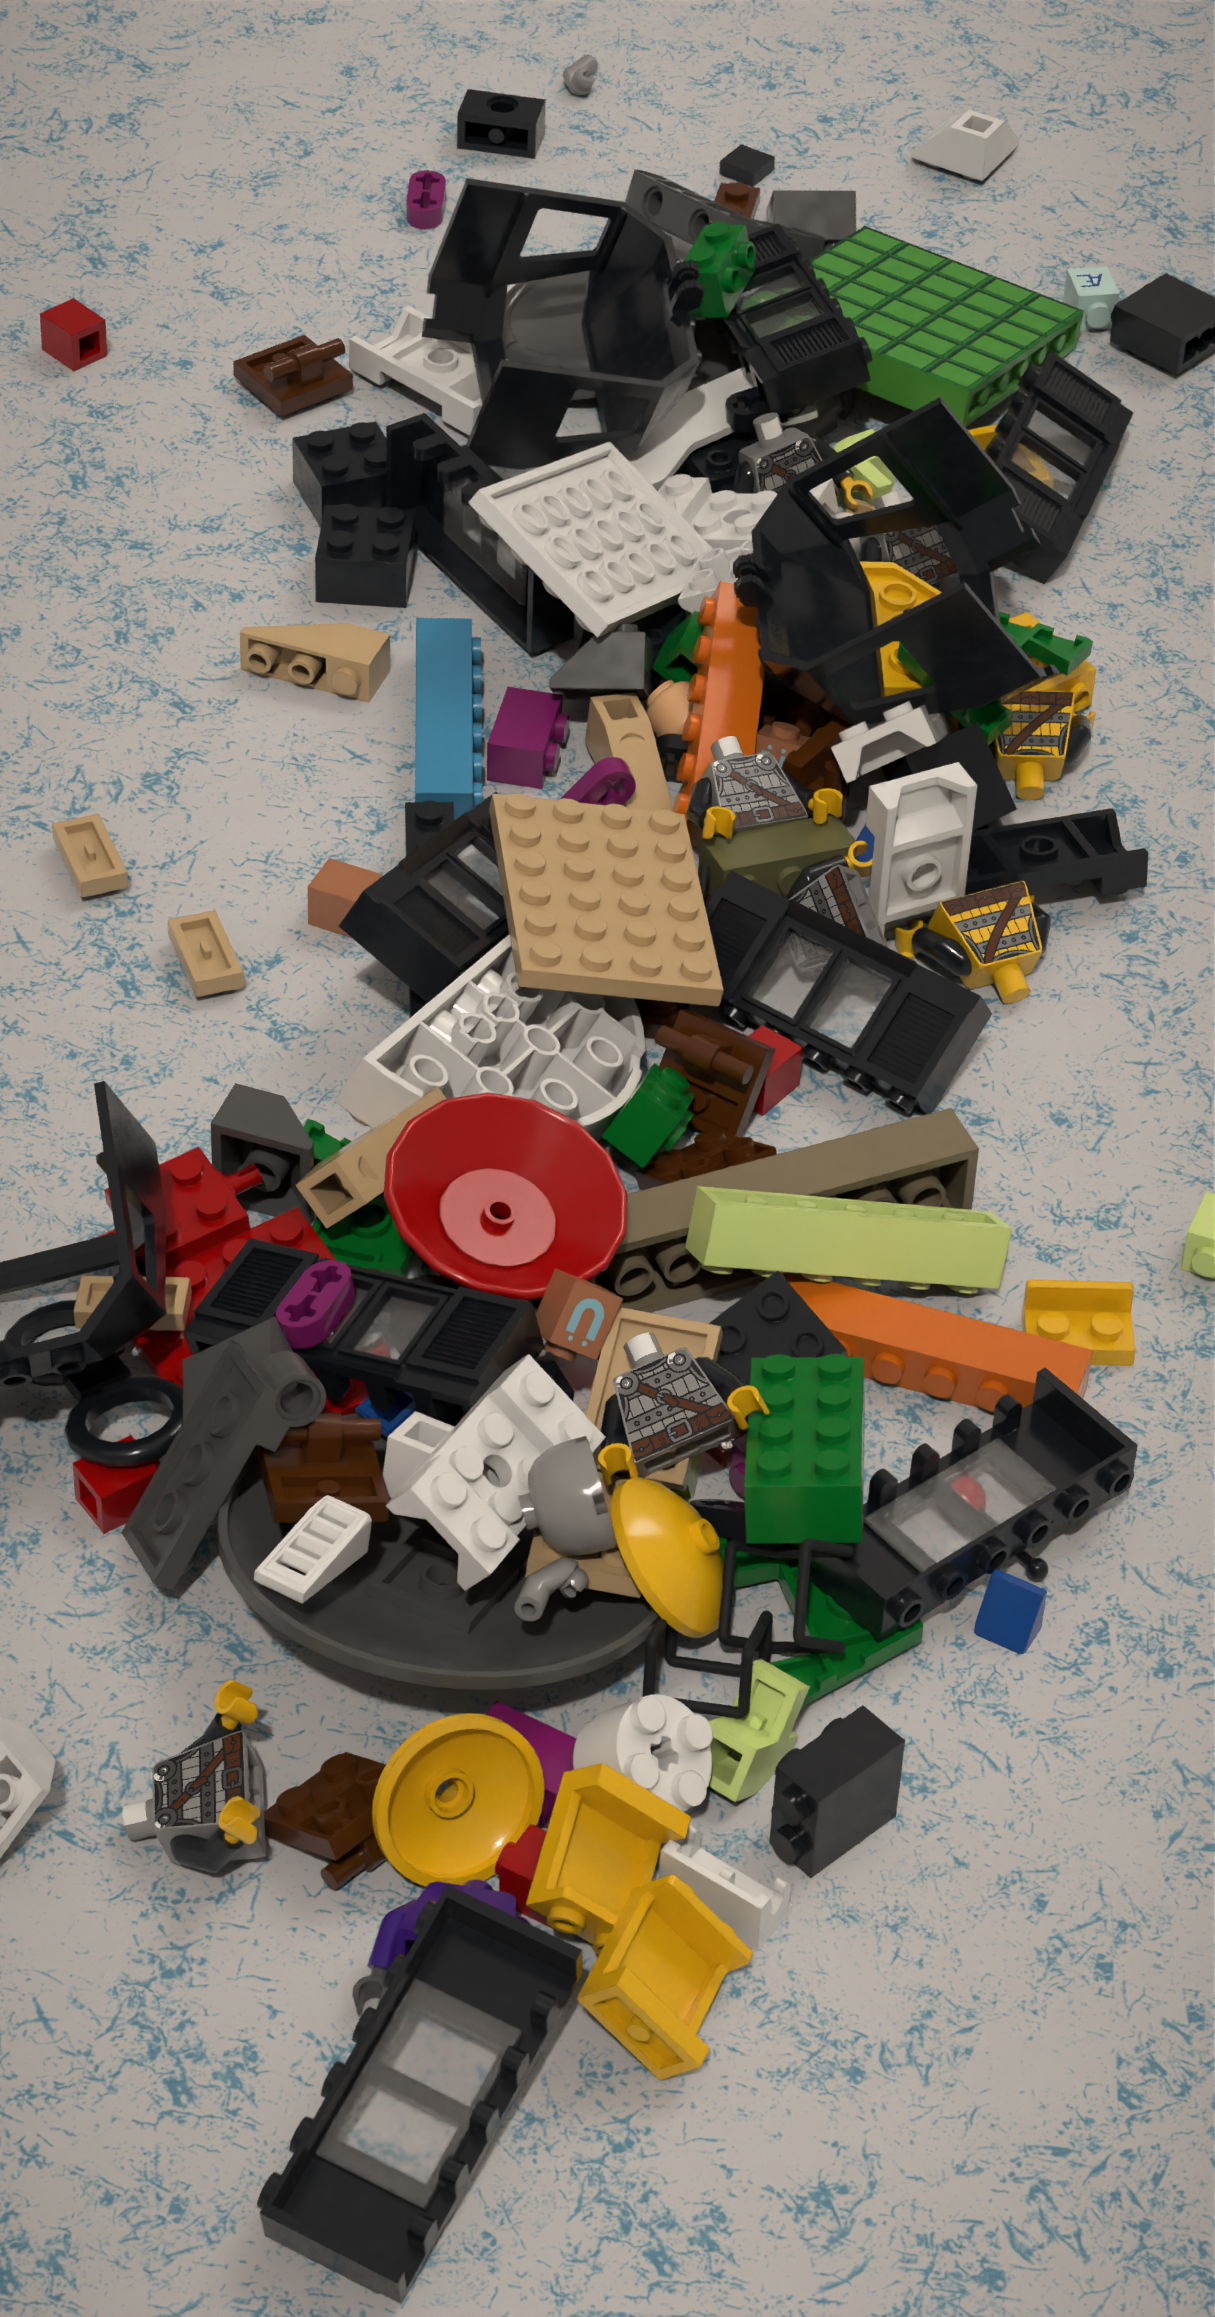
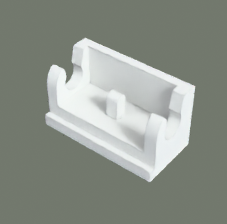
M689 1825L682 1846L670 1839L661 1849L659 1879L670 1874L676 1875L682 1882L688 1884L695 1894L724 1923L728 1924L745 1944L758 1951L792 1912V1904L790 1903L791 1885L778 1877L774 1882L773 1891L700 1848L701 1832Z

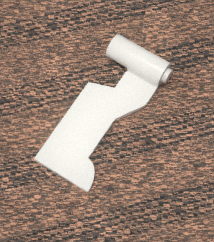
M740 368L686 392L637 451H625L621 454L656 490L660 489L666 479L676 473L692 451L736 432L727 423L725 403L730 395L755 387L751 373L745 375L743 369ZM811 404L806 405L800 414L788 418V422L781 423V425H793L817 418V409Z

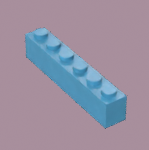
M416 618L415 802H454V820H456L466 811H471L482 802V783H473V781H482V753H473L482 752V723H473L481 722L482 714L481 637H472V619Z

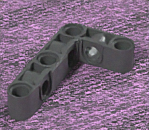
M634 169L625 199L626 204L655 226L692 245L705 225L716 222H725L728 225L745 224L748 235L775 225V223L748 218L667 178ZM780 225L789 239H795L798 243L803 260L806 258L810 260L822 253L826 238L802 229Z

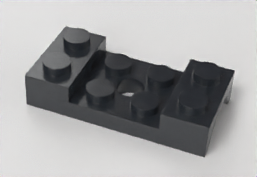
M1113 808L974 830L971 836L965 895L1020 881H1025L1028 893L1040 887L1058 884L1077 885L1090 879L1101 894H1124L1130 889L1147 887L1148 851L1145 848L1127 851L1123 847L1116 812Z

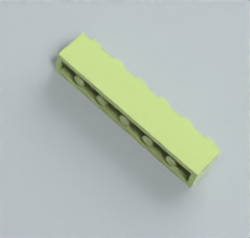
M697 1186L685 1248L701 1263L703 1269L717 1274H732L734 1268L751 1269L757 1275L769 1277L778 1270L782 1275L784 1272L801 1273L803 1277L818 1282H831L833 1276L850 1277L852 1281L867 1286H879L882 1280L898 1281L905 1287L917 1290H927L931 1284L947 1285L948 1288L957 1292L975 1294L979 1288L999 1289L1012 1228L991 1211Z

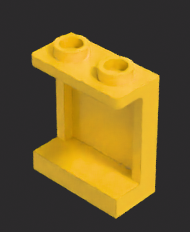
M604 1763L564 1772L526 1906L547 1917V1923L552 1928L564 1933L576 1934L593 1944V1951L599 1955L633 1889L652 1881L661 1845L667 1843L670 1839L673 1841L685 1839L691 1816Z
M670 1874L633 1889L576 2000L659 2080H663L701 2067L710 2047L696 2034L725 1975L729 1971L748 1965L753 1956V1951L736 1935L735 1931L728 1924L724 1923L695 1894L688 1884L682 1882L676 1875Z

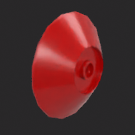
M489 1092L444 1099L409 1120L386 1155L384 1198L400 1237L433 1271L470 1289L519 1300L542 1298L555 1268L586 1281L606 1270L627 1233V1191L611 1155L577 1121L536 1100Z

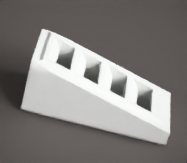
M324 1496L307 1511L259 1565L254 1573V1581L303 1604L368 1552L372 1524L371 1516L332 1496ZM291 1566L303 1573H306V1575L304 1576L298 1572H295L289 1569V1567Z

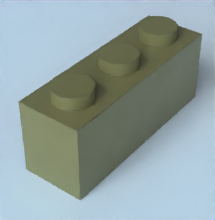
M832 814L827 815V821L822 824H816L813 818L732 833L731 839H726L724 835L713 836L712 839L702 838L700 840L698 874L700 865L707 863L709 865L707 893L710 897L713 896L718 886L723 884L730 871H733L787 898L788 892L803 868L837 854H841L844 857L848 856L849 848L856 840L840 819Z

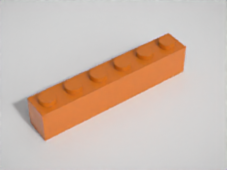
M721 580L713 595L703 598L698 613L697 622L704 625L703 635H699L692 656V662L698 663V672L693 675L687 694V701L693 702L692 713L688 714L682 732V740L688 742L687 753H683L677 770V780L682 781L683 786L682 793L679 792L677 794L672 809L674 813L685 814L691 845L700 847L703 830L690 821L686 814L693 785L701 778L708 764L715 761L710 748L717 740L728 736H735L739 741L744 756L755 754L765 669L758 656V649L761 648L760 633L755 622V617L758 616V608L745 607L734 593V584Z
M783 1273V1277L846 1348L848 1357H864L865 1378L994 1412L996 1403L1006 1394H1010L1021 1403L1022 1409L1032 1404L1037 1372L1047 1368L1082 1399L1084 1398L1088 1386L1093 1353L1091 1349L832 1281H813L803 1277L801 1273Z

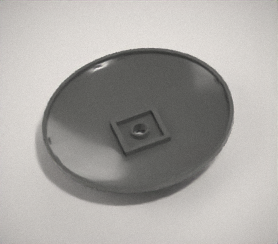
M356 1413L342 1416V1418H361ZM381 1434L380 1441H373L382 1475L388 1439L383 1434ZM257 1455L251 1456L246 1461L218 1512L216 1538L220 1559L235 1589L254 1611L290 1639L322 1656L373 1675L401 1682L464 1690H500L526 1688L563 1681L602 1668L625 1656L647 1639V1635L659 1617L642 1593L640 1598L584 1588L581 1592L577 1591L574 1598H566L557 1589L550 1595L542 1616L536 1621H525L515 1613L514 1605L526 1579L528 1557L535 1528L527 1530V1526H525L517 1535L520 1540L491 1575L464 1591L457 1583L458 1553L427 1520L396 1515L390 1510L388 1521L372 1522L368 1552L301 1604L254 1581L255 1570L295 1526L289 1523H273ZM291 1566L289 1567V1569L295 1572H298L304 1576L306 1575V1573H303Z

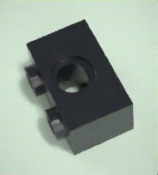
M467 89L457 113V149L535 159L545 135L546 99Z

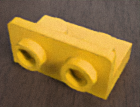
M1028 1280L1025 1286L1021 1315L1022 1331L1093 1350L1091 1365L1133 1366L1136 1352L1131 1316L1134 1297L1133 1283L1120 1281Z

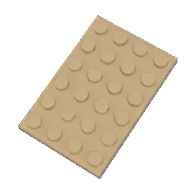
M492 793L489 814L518 987L720 1006L724 989L685 814L674 813L667 809H657L654 811L633 809L620 804H608L605 806L579 803L567 798L550 800L532 798L521 793L510 795Z

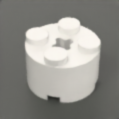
M647 1695L600 1713L592 1721L587 1722L580 1730L575 1742L573 1767L575 1770L604 1763L679 1810L686 1811L701 1804L706 1798L712 1772L710 1744L713 1739V1731L710 1723L704 1716L694 1714L680 1701L666 1695Z

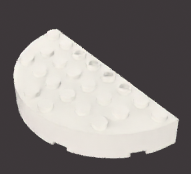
M508 935L363 1057L335 1102L347 1110L356 1122L374 1129L420 1100L423 1095L437 1086L446 1099L489 1092L536 1100L577 1121L598 1142L609 1123L629 1099L641 1078L643 1070H640V1058L645 1052L644 1028L634 998L518 987L510 935Z

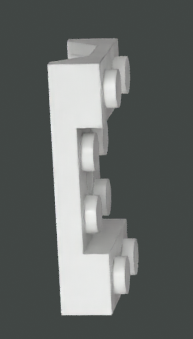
M407 306L402 310L392 335L377 344L371 345L357 336L349 339L350 369L379 385L394 378L442 405V421L470 436L482 407L471 343L422 337L424 318H432L411 306Z
M687 474L668 477L658 490L667 502L712 548L721 547L724 551L740 547L745 541L752 538L751 531L777 496V493L774 491H761L756 494H736L731 490H723L712 493L709 478H691ZM832 479L809 490L830 515L837 514L839 509Z
M907 701L883 712L886 721L881 724L867 726L866 722L863 721L839 732L838 734L842 742L832 746L831 749L846 782L849 783L861 775L940 741L951 732L944 713L929 715L925 705L913 709L910 701Z
M959 762L869 786L866 827L875 837L869 902L885 942L887 939L895 937L894 928L897 926L904 930H910V921L915 918H920L923 921V927L928 928V924L939 902L965 896L977 784ZM919 868L918 873L913 875L915 870Z
M528 1354L506 1369L385 1506L396 1515L425 1519L458 1553L457 1583L466 1591L491 1575L520 1540L517 1535L523 1530L526 1523L518 1496L529 1493L528 1473L534 1461L548 1448L582 1436H587L593 1453L606 1437ZM484 1464L492 1467L497 1473L499 1487L494 1486L486 1479L483 1473Z

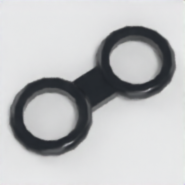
M63 1300L33 1310L19 1318L6 1332L3 1340L17 1348L29 1345L36 1336L51 1328L65 1324H75L73 1311L76 1300ZM126 1348L104 1360L86 1364L85 1369L80 1372L66 1375L53 1372L33 1377L30 1384L39 1386L64 1385L78 1401L70 1411L64 1429L71 1451L88 1463L109 1468L137 1466L165 1456L183 1424V1388L174 1381L153 1376L132 1377L129 1368L119 1358ZM150 1401L163 1404L172 1410L171 1418L161 1429L147 1437L133 1441L110 1442L98 1439L89 1433L91 1425L100 1415L114 1407L130 1402Z

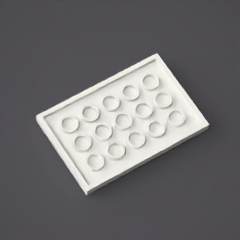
M611 442L479 489L469 501V504L479 514L480 521L488 529L497 532L511 547L514 557L521 563L529 566L543 580L545 589L552 596L561 599L575 614L578 624L586 631L593 633L597 638L614 631L619 624H630L677 603L699 556L713 549Z

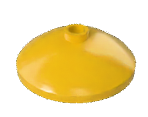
M633 1477L621 1483L612 1494L610 1507L611 1521L621 1556L635 1584L655 1612L679 1633L691 1638H702L714 1632L719 1627L724 1567L723 1557L719 1548L720 1542L715 1529L706 1519L702 1518L691 1504L656 1481L642 1477Z
M467 1713L447 1716L419 1729L406 1739L391 1756L382 1771L375 1789L372 1822L374 1834L382 1853L403 1876L425 1887L429 1883L437 1881L464 1885L470 1880L485 1881L495 1875L496 1862L505 1845L510 1841L516 1843L530 1824L535 1826L538 1824L545 1792L543 1771L538 1756L530 1743L517 1730L504 1721L488 1715ZM449 1780L447 1787L442 1792L436 1793L438 1787L444 1781Z

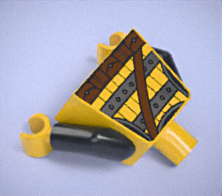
M1024 691L1000 703L1013 711L1012 722L1009 728L989 744V747L1003 779L1016 780V794L1020 799L1036 800L1043 797L1045 794L1044 780L1055 781L1060 779L1063 766L1075 763L1091 740L1096 713L1090 711L1087 716L1074 713V692ZM951 714V733L964 728V726Z
M1020 881L939 902L928 924V928L923 927V921L920 918L910 921V930H904L899 926L894 928L896 950L899 953L910 952L913 955L921 952L932 957L954 975L959 976L968 988L975 989L995 984L1003 1003L1011 1004L1024 999L1031 992L1025 976L1032 972L1041 954L1046 951L1051 918L1049 914L1034 903L1035 897L1032 893H1028L1025 881Z

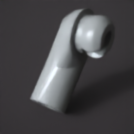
M585 55L563 71V78L568 89L575 95L581 96L591 91L595 80L593 73L598 69L597 61L593 56Z
M561 1557L526 1577L514 1605L515 1613L525 1621L538 1620L542 1616L549 1597L554 1591L559 1589L566 1598H574L576 1592H581L587 1585V1573L577 1567L578 1562L576 1560Z

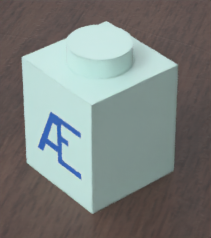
M1108 267L1067 269L1063 303L1084 310L1079 332L1111 330V313L1114 305L1119 302L1120 293Z

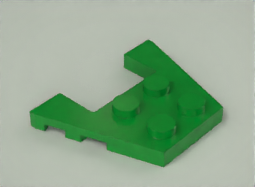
M999 612L1001 625L1025 654L1033 656L1048 666L1053 664L1059 672L1066 676L1091 654L1093 641L1087 637L1077 635L1075 641L1053 635V627L1037 623L1031 629L1009 622L1010 615ZM900 643L897 659L925 687L934 685L935 682ZM1000 703L950 711L964 727L978 722L988 745L1011 726L1013 711Z
M307 1119L304 1125V1129L314 1143V1167L352 1142L347 1138L339 1141L326 1134L325 1126L315 1120ZM384 1191L327 1229L318 1216L312 1225L334 1258L349 1265L376 1269L380 1272L405 1277L416 1253L400 1237L385 1201Z
M718 1537L720 1542L719 1548L724 1561L727 1538ZM758 1543L763 1545L780 1547L779 1543ZM736 1551L733 1588L777 1579L794 1615L798 1563L793 1558H771ZM809 1578L805 1635L841 1641L845 1643L846 1650L843 1653H811L770 1662L769 1664L810 1686L802 1705L804 1707L921 1642L924 1626L919 1618L913 1624L904 1627L887 1639L879 1642Z

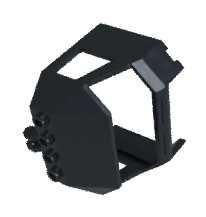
M466 178L428 275L426 294H433L435 296L432 319L424 318L422 337L471 343L482 407L466 445L489 467L517 470L544 466L607 442H611L619 452L637 451L684 396L693 376L696 377L701 369L702 354L700 350H697L694 339L695 323L688 313L700 307L705 294L702 283L698 282V278H700L698 264L691 260L681 262L680 258L675 255L672 238L623 201ZM544 208L608 218L597 246L593 250L520 256L537 212L540 209ZM588 271L581 327L591 372L567 369L562 365L552 367L506 360L502 331L507 286ZM580 389L595 391L603 432L557 437L556 434L575 391Z
M941 397L788 479L751 531L753 552L748 555L738 556L735 562H733V574H735V578H738L734 582V593L745 607L758 608V616L755 617L761 640L758 656L764 669L769 674L775 673L789 689L853 726L863 721L866 722L867 726L881 724L886 721L883 712L907 701H910L913 709L925 705L929 715L1002 703L1060 673L1053 664L1045 668L1036 667L1000 623L993 571L1040 547L1041 543L1033 528L1024 531L1014 508L1022 503L1014 486ZM877 456L913 497V500L835 519L809 490L870 457ZM936 525L957 569L960 584L912 609L907 608L903 610L902 614L878 626L874 591L849 539ZM893 641L900 642L935 684L885 697L880 648Z
M105 1081L94 1083L103 1152L96 1155V1162L107 1174L115 1233L0 1262V1295L120 1265L121 1273L113 1276L114 1283L79 1332L17 1348L5 1340L0 1341L1 1387H22L29 1384L33 1377L53 1372L61 1375L80 1372L85 1369L86 1364L104 1360L132 1345L167 1314L166 1209L156 1142ZM144 1249L146 1281L139 1274L136 1265V1257Z

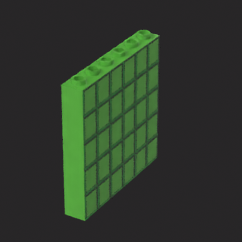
M867 226L862 227L810 259L816 279L823 278L830 298H837L844 317L851 318L858 337H864L870 348L872 362L867 363L871 381L856 386V388L913 411L941 397L966 427L1017 391L1019 380L1031 364L1039 367L1051 351L1063 358L1076 349L1084 310ZM792 274L745 299L739 308L744 310L801 287ZM808 302L755 322L751 326L759 338L817 317L820 314L813 304Z

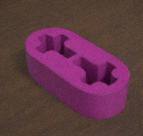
M424 170L411 175L406 200V219L409 225L418 229H432L441 225L446 200V179L441 173Z
M608 757L594 764L561 799L567 798L579 803L605 806L608 804L624 805L635 792L636 783L629 765L623 759Z
M336 1260L318 1262L304 1271L280 1303L275 1312L276 1319L292 1348L304 1349L321 1343L328 1337L353 1303L356 1295L350 1268L346 1263Z

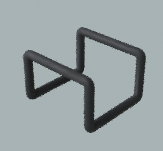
M812 1538L805 1539L800 1547H775L758 1543L746 1544V1541L736 1539L730 1540L727 1543L724 1555L723 1588L718 1627V1638L723 1645L743 1649L748 1640L745 1637L730 1635L736 1551L771 1558H799L793 1626L794 1641H771V1653L845 1652L846 1645L841 1641L806 1636L805 1624L811 1558L851 1557L854 1553L851 1546Z
M768 1610L761 1613L743 1648L741 1665L676 1656L677 1631L659 1616L646 1639L643 1697L654 1694L657 1643L666 1628L664 1656L667 1664L670 1666L740 1676L738 1707L687 1699H674L683 1703L694 1713L737 1719L745 1717L750 1709L753 1655L758 1645L759 1659L770 1663L772 1613Z

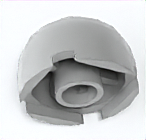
M587 1436L568 1440L548 1448L534 1461L528 1473L529 1493L518 1496L527 1530L539 1527L548 1545L559 1552L567 1554H591L617 1547L612 1522L607 1511L603 1489Z

